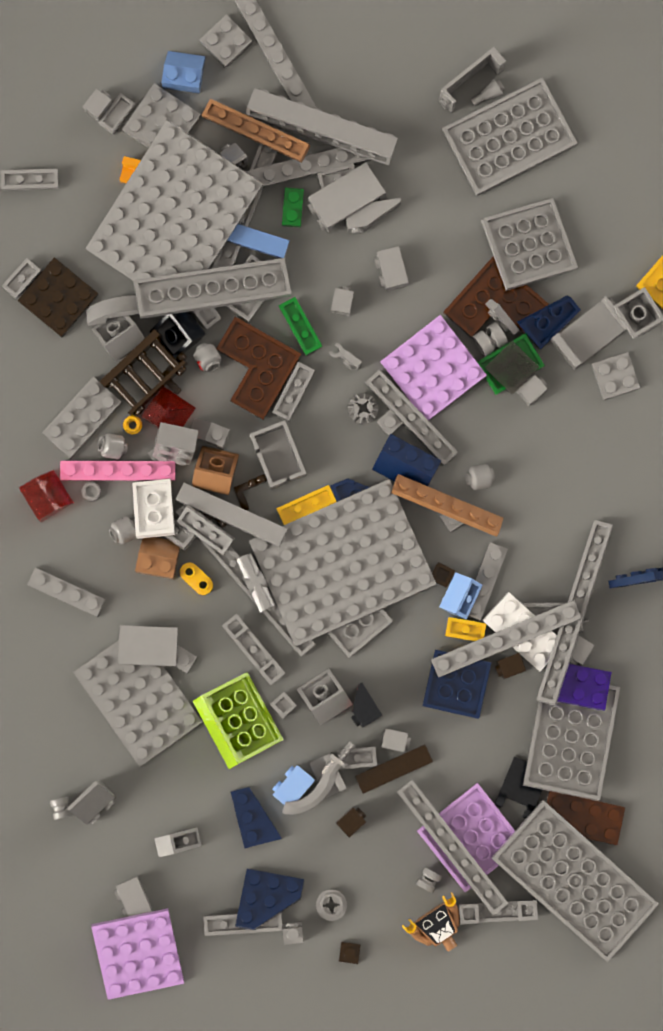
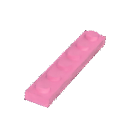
M60 461L61 481H153L162 479L176 481V463L174 461Z

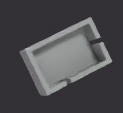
M285 420L249 434L271 490L287 484V479L292 482L306 476V471Z

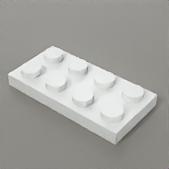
M508 592L488 613L483 622L495 632H499L535 617V615ZM550 631L513 646V648L541 672L549 662L557 634Z

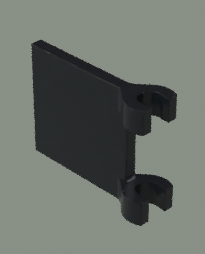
M514 756L494 804L501 808L506 798L526 806L522 818L526 819L535 809L542 789L523 786L527 762Z

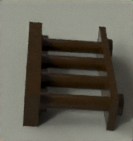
M155 329L99 381L105 388H114L132 407L128 412L131 416L141 414L145 410L144 406L176 375L181 376L187 370L186 366L188 363L184 360L179 363L160 343L161 333ZM151 347L155 348L174 368L167 376L147 357L146 352ZM137 360L141 361L160 381L153 389L133 370L134 367L132 365ZM123 373L127 374L146 394L139 402L119 383L120 380L118 378Z

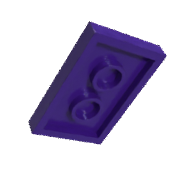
M569 664L557 702L605 711L612 672Z

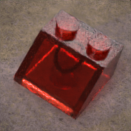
M54 470L40 475L19 487L40 522L74 503Z

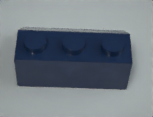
M390 434L372 470L394 482L399 474L428 486L441 460Z

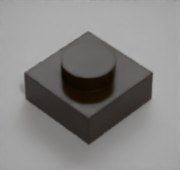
M438 562L432 575L437 584L446 588L455 570Z
M341 942L339 962L358 964L361 944Z

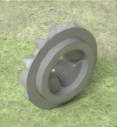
M366 393L357 394L348 404L349 416L357 423H369L378 414V403L371 395ZM368 402V412L363 411L358 415L360 408L357 403L364 405Z
M332 889L326 890L317 898L316 909L323 919L335 921L345 914L347 901L341 892ZM330 897H332L334 903L340 904L334 907L333 914H331L329 907L323 906L329 903Z

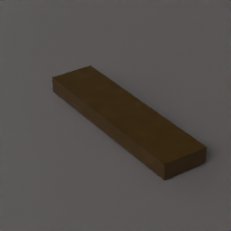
M424 744L360 773L355 778L362 794L430 764L433 760Z

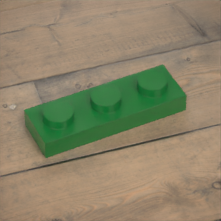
M296 297L278 305L305 356L323 347Z

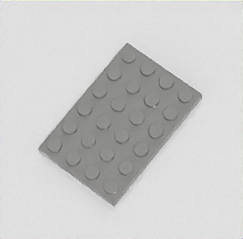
M543 77L442 128V132L476 196L578 144Z
M118 640L73 673L136 763L141 767L203 723V721L164 666L118 664Z
M609 685L605 711L557 702L556 706L538 702L523 786L600 801L620 687Z

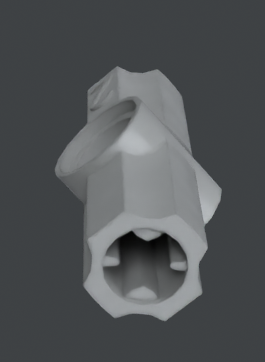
M250 553L237 559L236 561L244 576V582L250 595H253L260 613L274 607L275 604L267 589L266 580L262 572L259 571L252 554Z

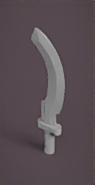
M349 741L337 757L331 754L329 757L331 761L321 771L323 775L315 789L303 799L285 802L282 813L288 815L300 814L317 806L331 790L337 776L335 773L341 766L345 768L348 763L343 761L355 745Z

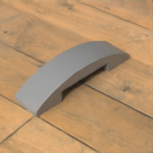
M136 295L107 299L86 308L88 326L107 323L106 318L139 314Z
M237 613L222 625L270 685L285 674Z
M537 900L507 901L509 904L494 916L484 903L460 904V924L538 920Z

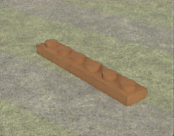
M212 99L209 100L202 113L203 118L301 163L310 148L308 143Z
M397 475L391 491L392 494L496 537L499 534L503 517L402 475Z

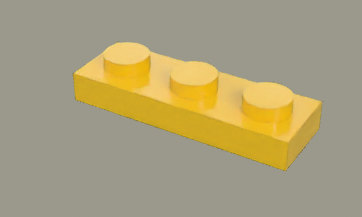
M327 485L276 509L283 525H286L336 503V499L330 486Z

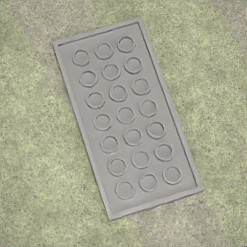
M544 800L539 803L491 857L606 962L614 956L659 905Z

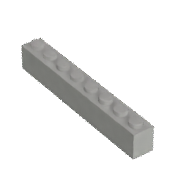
M254 88L247 105L246 115L386 165L390 164L397 145L398 138L391 133H382L373 127L359 125L356 121H348L336 114L325 113L319 108H310L302 102H293L282 95L270 94L265 89Z

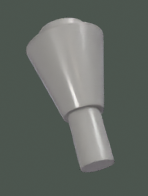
M493 79L471 101L475 106L483 100L504 95L502 91L505 88L500 80L495 81Z

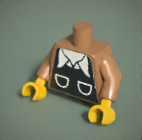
M451 892L452 897L448 900L443 896L444 902L413 922L411 919H408L410 926L405 927L402 925L403 929L416 941L427 946L434 945L436 947L442 943L448 952L454 949L457 944L452 935L458 932L457 928L460 925L459 909L454 894Z

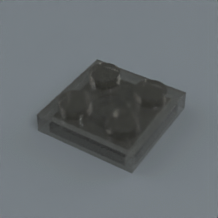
M511 341L485 369L513 395L539 369V366Z

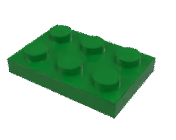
M525 333L477 362L486 373L485 379L495 396L545 366Z

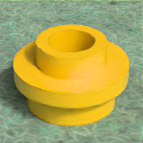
M128 416L123 422V428L128 434L135 435L141 431L142 421L137 416ZM131 422L136 423V427L134 429H131L129 427Z

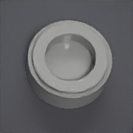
M88 482L82 487V496L87 501L93 502L99 499L101 489L98 484Z

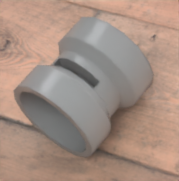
M69 797L50 801V805L54 810V820L73 815L67 809L70 802Z
M425 867L422 871L423 875L418 879L416 885L433 894L435 884L440 881L442 876Z

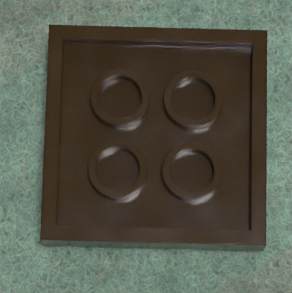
M54 257L18 299V302L62 338L99 294Z

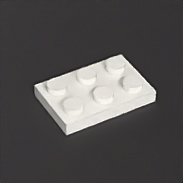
M171 479L132 483L136 538L175 535Z

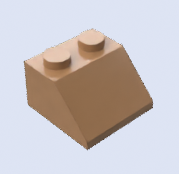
M202 446L195 466L192 486L229 495L239 454Z
M157 537L142 538L135 572L174 580L180 547L168 539Z

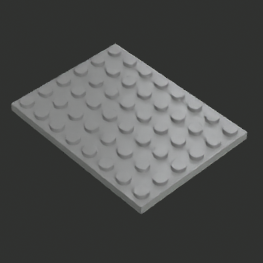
M166 120L85 249L133 281L209 269L263 186V183L169 120Z
M390 479L282 526L287 528L288 531L280 547L257 537L249 540L295 647L436 585L397 495L391 493L393 486Z

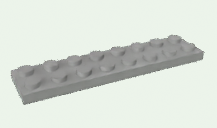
M284 258L138 279L133 282L140 319L291 296Z

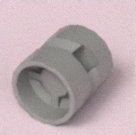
M496 322L486 327L485 332L481 330L473 335L478 349L485 357L495 352L496 347L501 348L508 344L506 335Z

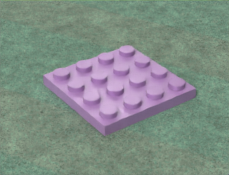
M441 315L380 361L410 402L428 421L487 376Z
M476 783L443 809L439 815L485 874L488 875L499 866L491 857L515 830L480 785ZM425 827L419 828L417 832L462 890L464 892L468 891L471 887Z
M168 908L91 924L108 1000L184 984Z

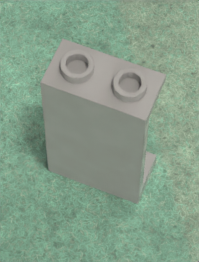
M492 47L441 89L439 103L445 110L448 109L451 113L454 111L456 100L450 94L487 64L497 75L504 70L506 60L495 47Z
M365 162L309 196V205L307 206L312 215L316 214L319 220L317 222L321 229H326L330 234L332 233V226L376 199L379 201L386 200L387 196L385 190Z
M605 296L593 308L562 332L557 333L551 338L552 344L573 370L626 330V327L613 309L616 303L611 298L608 299Z

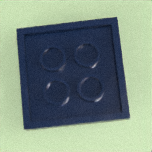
M435 650L433 659L448 652ZM480 660L439 678L432 664L422 706L479 719L492 662Z

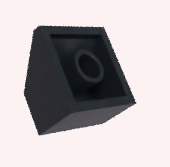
M190 312L165 315L149 331L151 333L155 329L161 333L160 343L175 359L180 353H185L206 334Z
M361 682L357 688L352 710L354 715L351 718L357 727L361 725L363 728L381 717L382 713Z

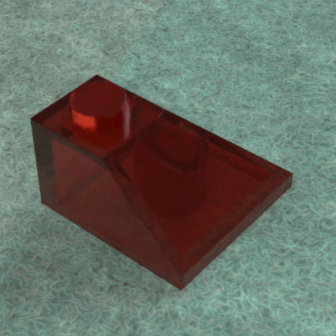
M164 387L150 402L142 417L158 429L161 422L184 427L196 408Z

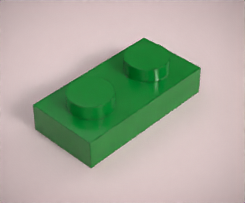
M285 187L282 226L301 228L304 189Z

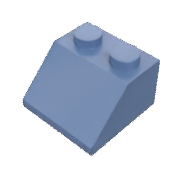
M168 51L163 68L162 88L200 94L205 56Z

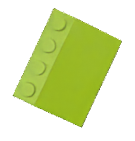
M248 672L193 700L228 769L284 740Z

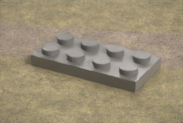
M93 376L46 427L42 434L71 459L122 402L107 388L103 387Z

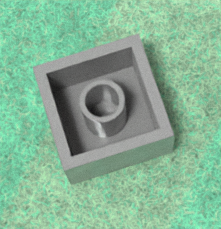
M161 422L156 435L152 457L159 461L169 460L174 461L178 465H190L195 452L199 430Z

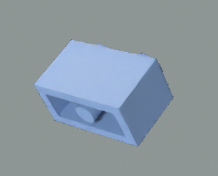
M455 572L439 607L467 620L483 585L472 578Z
M298 765L295 768L291 766L285 773L287 778L282 783L279 780L272 789L275 791L273 796L284 805L285 802L297 801L315 779Z

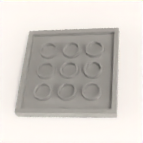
M553 198L482 218L481 222L506 291L578 269Z

